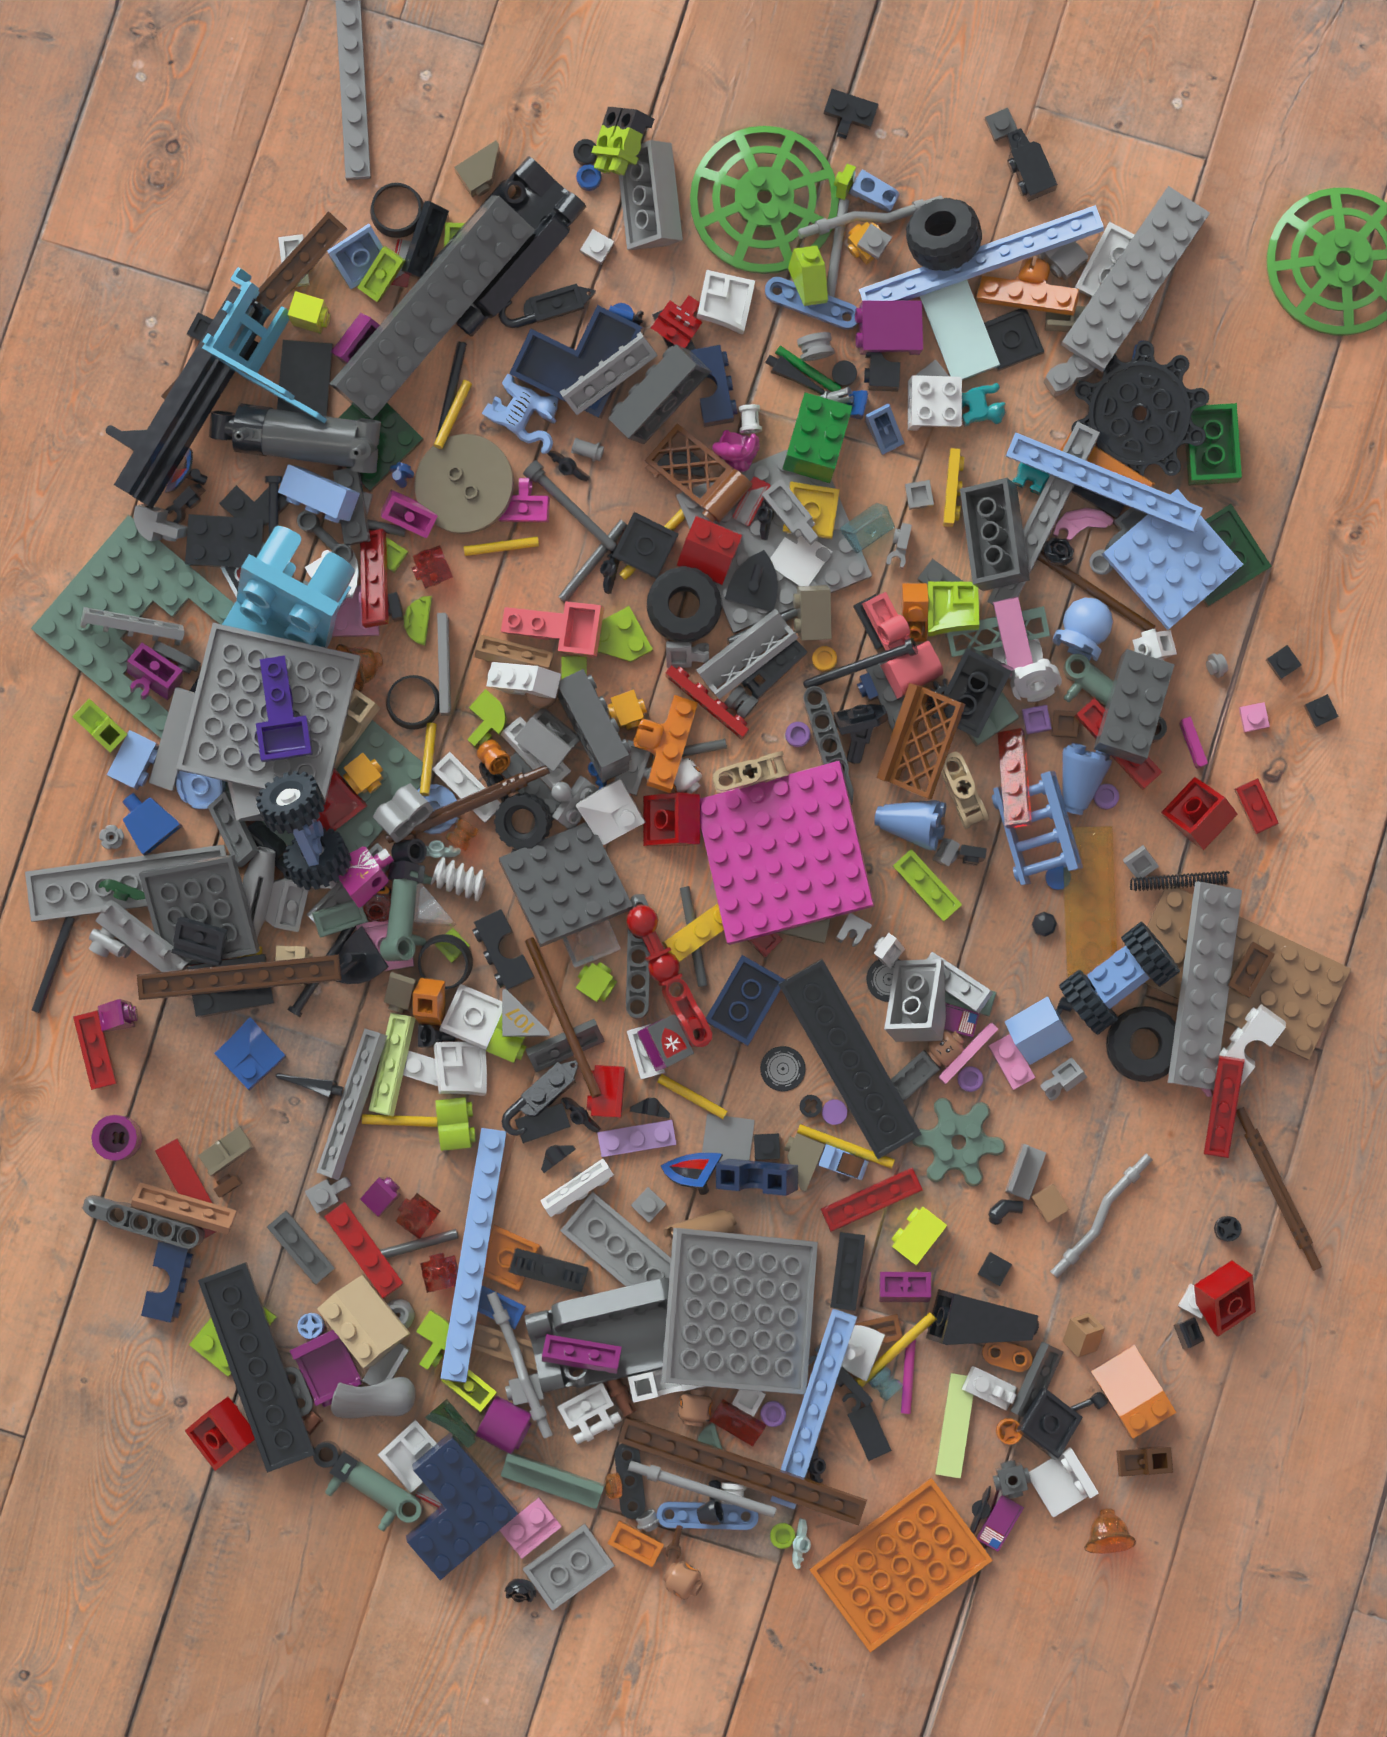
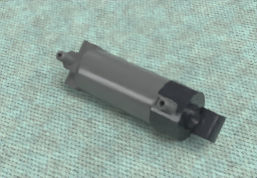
M241 403L236 413L211 411L209 437L217 440H232L233 450L238 453L259 456L268 455L352 467V471L375 473L377 471V445H379L381 422L365 418L356 421L323 416L327 419L324 424L306 413Z

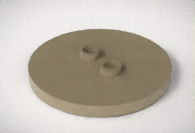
M459 434L448 437L443 449L432 446L422 458L415 476V494L418 503L438 516L434 523L436 526L457 534L475 533L493 525L507 510L514 491L513 470L505 454L493 442L472 434Z

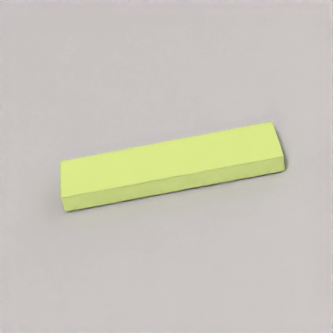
M390 1013L386 1031L387 1038L381 1053L369 1111L394 1116L416 1020L415 1017Z
M950 1373L935 1471L936 1475L961 1478L973 1395L962 1390L967 1375Z

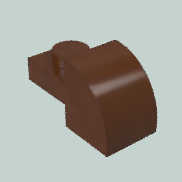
M1142 1447L1138 1449L1116 1450L1118 1476L1120 1477L1173 1473L1171 1447Z

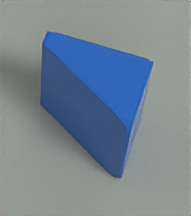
M866 390L852 391L853 394L848 395L854 397L853 403H847V405L853 406L850 414L851 418L863 419L868 398V391Z

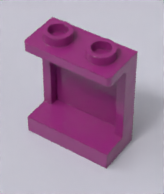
M862 300L859 308L855 309V323H859V333H856L855 341L856 348H860V355H865L867 352H909V355H920L923 351L922 301Z
M334 1330L290 1350L293 1360H296L310 1389L316 1406L322 1404L324 1408L332 1404L333 1394L339 1382L356 1387L364 1383L348 1348Z

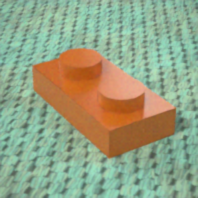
M620 1520L607 1543L650 1567L654 1566L664 1546V1543Z

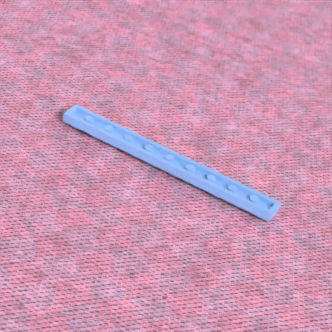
M1095 205L982 245L974 254V257L959 268H953L949 271H935L923 266L861 288L859 291L862 300L908 301L1104 231V227Z
M481 1128L441 1372V1379L462 1383L467 1381L507 1134L505 1131Z

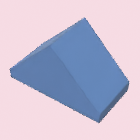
M889 404L866 415L865 423L882 455L905 444Z

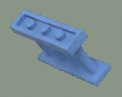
M1055 771L1042 773V780L1038 784L1005 793L1003 787L993 788L994 795H992V801L995 808L1000 811L1015 863L1013 874L1016 881H1020L1021 885L1031 884L1029 875L1064 866L1068 868V871L1083 868ZM1040 793L1047 795L1049 804L1046 805V808L1012 818L1008 803ZM1048 817L1054 819L1056 828L1053 829V832L1019 842L1015 827ZM1055 841L1061 843L1063 852L1060 853V856L1026 866L1022 851Z

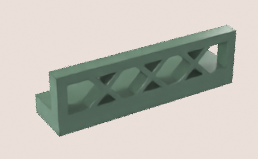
M1044 606L1022 611L1023 620L1026 621L1024 623L1025 628L1029 621L1035 618H1041L1043 632L1033 634L1026 629L1028 641L1050 636ZM996 617L979 620V630L945 633L946 638H948L951 657L963 655L966 650L956 651L953 636L963 634L971 639L968 645L970 647L974 642L980 645L973 647L978 651L1003 646L1002 641L995 642L998 637L1001 638L1000 632L992 629L998 627ZM988 629L996 635L990 644L984 645L976 638L981 630ZM977 631L974 637L967 634Z
M516 1453L507 1454L501 1476L594 1509H597L605 1486L603 1483Z

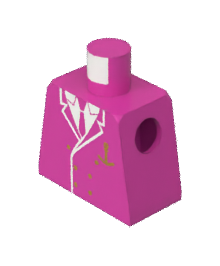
M361 847L351 852L350 868L345 869L347 873L344 876H338L340 882L359 908L389 881L382 869L394 860L386 849L374 857L366 847Z

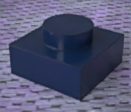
M869 672L859 676L860 683L857 684V688L861 697H867L868 702L877 699L879 695Z

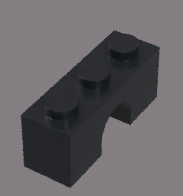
M867 352L865 358H870V367L865 368L864 383H869L868 390L898 392L900 362L886 360L881 352Z
M502 909L474 922L476 928L472 929L478 943L483 941L487 948L483 953L489 966L494 964L498 971L494 976L500 988L505 986L509 991L535 978L523 954L516 958L508 959L500 953V942L504 937L513 933Z

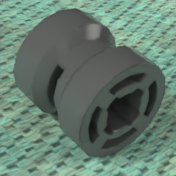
M738 685L724 703L729 709L733 708L737 711V715L745 719L759 700L754 696L746 694L745 689Z

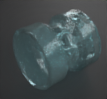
M887 1366L868 1382L873 1389H877L880 1392V1397L885 1402L903 1387L899 1379L892 1377V1372Z

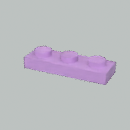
M672 1120L597 1132L601 1157L676 1145Z

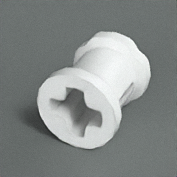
M760 405L739 406L742 420L740 433L752 434L762 431V426L759 425L758 413Z

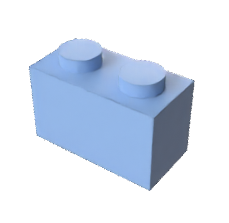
M129 730L107 775L138 790L139 786L143 787L148 779L149 773H147L150 764L155 762L159 745Z

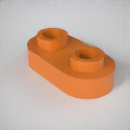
M993 1342L983 1345L982 1356L989 1364L1016 1372L1026 1371L1032 1364L1030 1351L1022 1346L1008 1342ZM994 1347L1000 1350V1354L997 1357H992L990 1353ZM1019 1354L1024 1356L1022 1364L1015 1362V1357Z

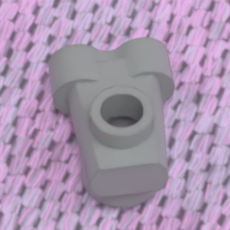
M104 927L101 930L93 929L89 936V939L92 941L89 950L107 958L110 952L117 957L127 958L132 951L129 946L114 938L115 936Z

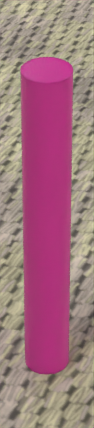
M916 1339L905 1348L901 1413L911 1414Z

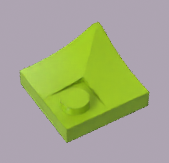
M928 582V636L956 631L979 630L978 588L972 582Z

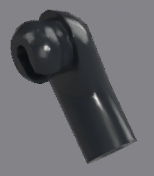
M999 1200L989 1210V1222L998 1225L1002 1223V1218L1009 1212L1022 1214L1023 1201Z

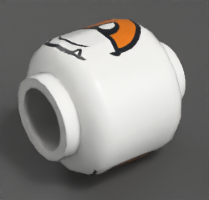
M681 758L673 784V789L676 793L687 792L692 794L701 786L698 782L702 778V772L690 758Z

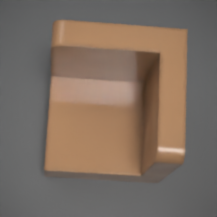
M1054 1184L1031 1196L1032 1201L1046 1223L1070 1210Z
M1090 1313L1071 1318L1063 1343L1078 1358L1096 1352L1105 1328Z

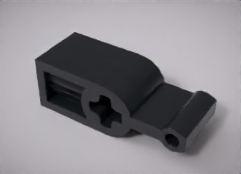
M255 821L249 825L248 830L256 846L274 850L276 852L275 866L283 872L285 878L291 879L283 861V854L287 852L286 843L272 832L270 828H267L262 821Z

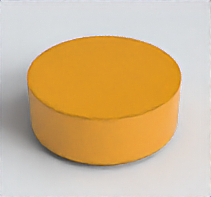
M828 646L817 648L812 655L813 666L821 672L832 670L837 663L836 652Z

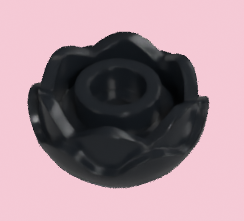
M1054 537L1050 541H1046L1044 555L1052 565L1064 566L1069 564L1074 558V549L1066 539Z
M513 1579L504 1590L507 1599L512 1598L518 1603L524 1600L532 1602L534 1597H536L534 1585L525 1579Z

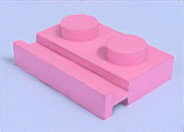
M538 1497L502 1527L500 1532L522 1559L560 1529L562 1525L556 1520L540 1497Z

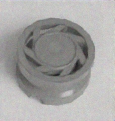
M820 332L799 338L797 344L801 348L802 353H804L800 355L801 361L819 360L835 354L834 348L830 344L832 340L831 333Z

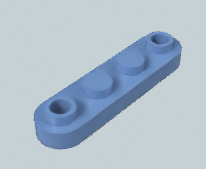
M773 277L765 285V295L772 303L844 330H850L858 324L855 323V309L857 307L853 304L828 295L827 303L804 306L794 282L782 277ZM778 287L782 290V293L775 295L773 289ZM844 314L851 315L852 319L850 321H844L842 316Z
M667 1501L662 1503L657 1510L659 1523L667 1528H676L677 1525H680L683 1528L749 1530L757 1524L759 1518L757 1512L736 1505L722 1503L724 1522L720 1525H707L699 1522L697 1509L706 1502ZM668 1509L673 1510L675 1514L671 1519L666 1518L664 1514ZM745 1511L751 1515L748 1521L741 1519V1514Z

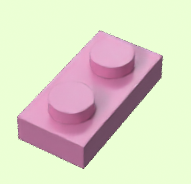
M1010 1034L988 1046L1012 1090L1035 1078Z

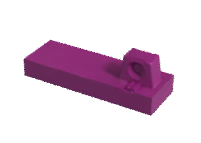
M546 1334L542 1361L617 1374L622 1347Z

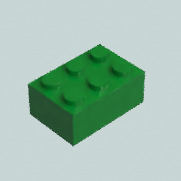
M804 392L782 469L830 483L853 406Z
M1237 403L1205 405L1196 408L1192 412V422L1206 432V440L1199 446L1185 443L1188 486L1238 483L1242 478Z

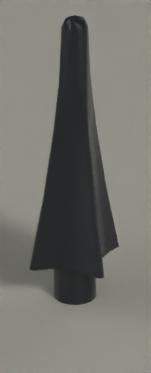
M772 355L768 356L765 363L773 368L771 373L801 384L820 395L824 394V389L803 375L782 355L779 359Z
M281 1073L276 1074L277 1079L300 1085L328 1098H332L333 1095L341 1097L344 1091V1087L336 1085V1081L302 1078Z

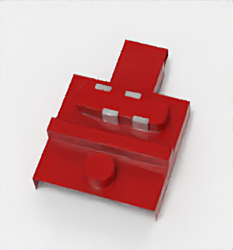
M688 295L681 307L669 300L650 328L674 345L677 344L686 348L703 323L693 316L700 302Z

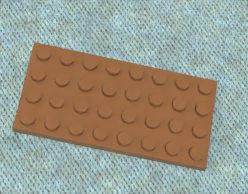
M1169 884L1168 890L1165 887L1147 927L1168 951L1180 972L1161 987L1151 978L1144 982V984L1179 1000L1193 894L1180 888L1174 889V886L1170 889ZM1239 916L1230 979L1251 942L1257 943L1275 955L1250 998L1229 987L1225 1022L1242 1029L1247 1023L1245 1018L1253 1007L1257 1009L1262 1004L1286 1022V1028L1273 1044L1309 1060L1351 968Z

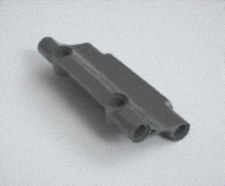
M669 1278L656 1279L554 1304L551 1310L525 1315V1323L533 1347L542 1392L545 1393L571 1386L583 1388L662 1369ZM546 1334L622 1347L617 1374L542 1361ZM575 1370H583V1373L580 1376H572Z

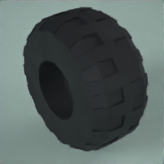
M952 198L935 199L930 203L922 205L911 216L906 227V239L913 258L922 267L924 266L935 271H949L950 269L961 267L974 257V254H976L981 246L982 230L974 209L964 201Z
M684 566L667 570L654 581L648 593L647 612L652 625L662 636L674 642H694L705 637L714 629L721 615L722 600L717 585L712 581L711 577L696 568ZM678 592H691L698 598L700 607L695 615L689 618H680L671 613L669 601Z
M1149 1006L1134 1007L1120 1014L1118 1020L1109 1028L1106 1037L1107 1055L1113 1067L1123 1076L1138 1082H1151L1166 1076L1170 1069L1176 1022L1166 1012ZM1138 1029H1148L1158 1038V1051L1151 1059H1140L1131 1051L1130 1039Z

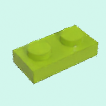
M383 246L357 288L376 302H380L406 260L387 246Z

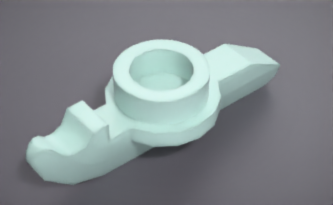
M435 840L430 842L429 846H426V856L434 858L455 857L460 854L461 849L454 848L452 845L445 847L443 842Z
M802 1518L799 1519L796 1538L793 1541L792 1562L796 1569H800V1564L804 1561L802 1555L808 1552L811 1547V1542L806 1536L807 1523Z

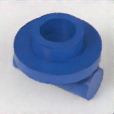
M618 303L609 308V311L627 320L633 321L634 319L632 308L625 303Z
M400 462L390 466L392 478L400 488L406 487L407 478L414 477L411 466Z

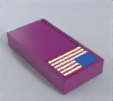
M945 1003L946 1020L944 1030L956 1031L958 1034L973 1038L980 1013Z
M1001 1494L976 1538L998 1552L1024 1507Z

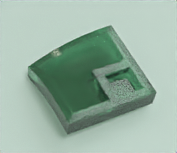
M448 1399L425 1417L428 1421L448 1430L467 1448L479 1439L475 1436V1431Z

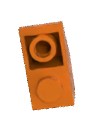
M902 583L901 613L909 625L910 634L908 636L913 638L915 642L927 641L928 587L927 583Z
M420 978L413 991V1016L420 1024L441 1026L445 1018V981Z

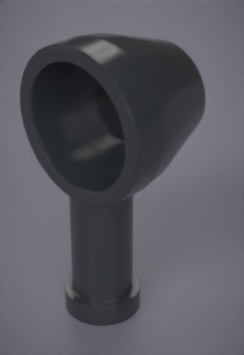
M711 1480L708 1486L721 1489V1482ZM709 1497V1501L697 1509L698 1520L701 1524H723L724 1513L720 1500Z

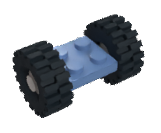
M293 771L292 775L286 772L283 773L281 778L278 776L274 777V782H267L265 784L266 789H260V796L256 798V805L267 828H270L272 832L277 830L278 834H283L286 830L288 834L293 833L295 836L291 841L293 845H288L286 847L287 852L283 854V861L292 881L299 888L304 886L305 890H310L311 887H314V890H318L321 885H324L326 888L330 886L329 882L331 881L336 883L339 881L338 876H344L347 873L345 869L350 868L351 864L349 861H351V856L338 831L335 832L331 828L326 831L322 827L321 822H317L320 817L319 812H323L325 809L323 806L325 805V800L316 779L304 771L301 775L299 771Z
M1142 921L1121 936L1125 946L1115 952L1114 955L1100 966H1097L1087 976L1079 969L1059 984V988L1073 1009L1096 1035H1099L1118 1020L1112 1007L1151 978L1161 987L1180 972L1168 951Z

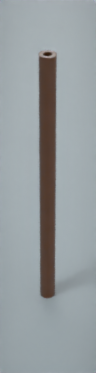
M1041 551L1037 560L1143 630L1147 631L1156 627V625L1065 565H1052L1047 561L1044 552Z
M534 937L525 940L526 946L592 1098H597L601 1095V1091Z

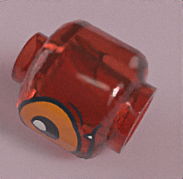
M385 885L362 906L364 913L369 919L376 922L388 920L392 888Z

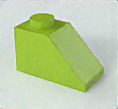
M818 247L794 248L788 270L803 305L827 303L826 269Z

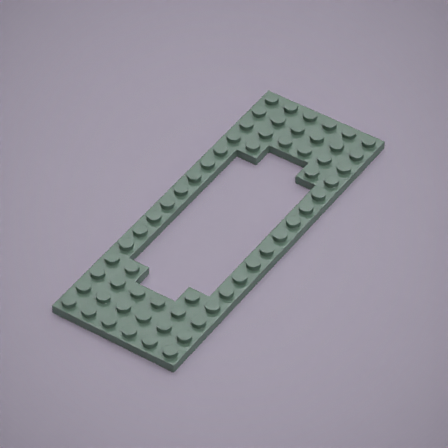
M128 515L31 629L161 738L169 712L150 696L142 700L141 693L143 690L140 687L136 688L132 693L130 691L132 681L124 675L127 672V660L135 651L122 640L128 631L109 627L108 632H103V626L87 623L86 628H81L83 608L87 607L142 617L155 602L170 616L174 617L190 599L222 625L234 603L193 568L186 565L180 557L161 541L151 542L145 539L137 530L134 519ZM373 720L336 769L344 779L343 775L347 773L344 767L361 753H364L370 761L375 758L383 769L380 773L384 778L380 781L382 785L371 794L368 791L358 794L368 806L336 830L342 836L349 853L361 847L368 849L382 833L383 829L373 818L381 804L392 800L399 788L411 783L418 790L421 784L423 762ZM225 781V792L230 793L228 782ZM277 830L274 832L286 845H293L291 842L295 838L293 833L288 834L286 830L283 834H278Z

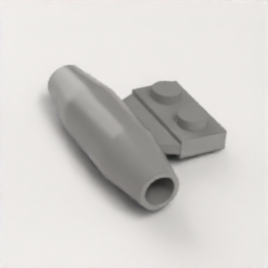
M257 847L259 853L250 860L242 882L256 936L258 937L265 920L274 928L299 932L309 890H305L304 886L302 888L297 887L292 879L285 877L274 881L276 852L270 848Z

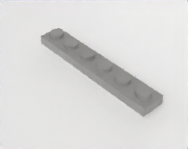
M364 1028L317 1173L337 1180L340 1179L387 1035Z

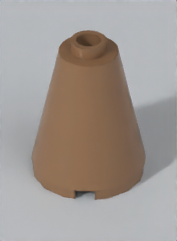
M721 1209L670 1225L664 1229L665 1238L670 1236L673 1241L674 1228L733 1233L735 1231L734 1225L737 1222L730 1211L726 1213ZM670 1243V1244H669V1247H670V1250L672 1251V1243Z

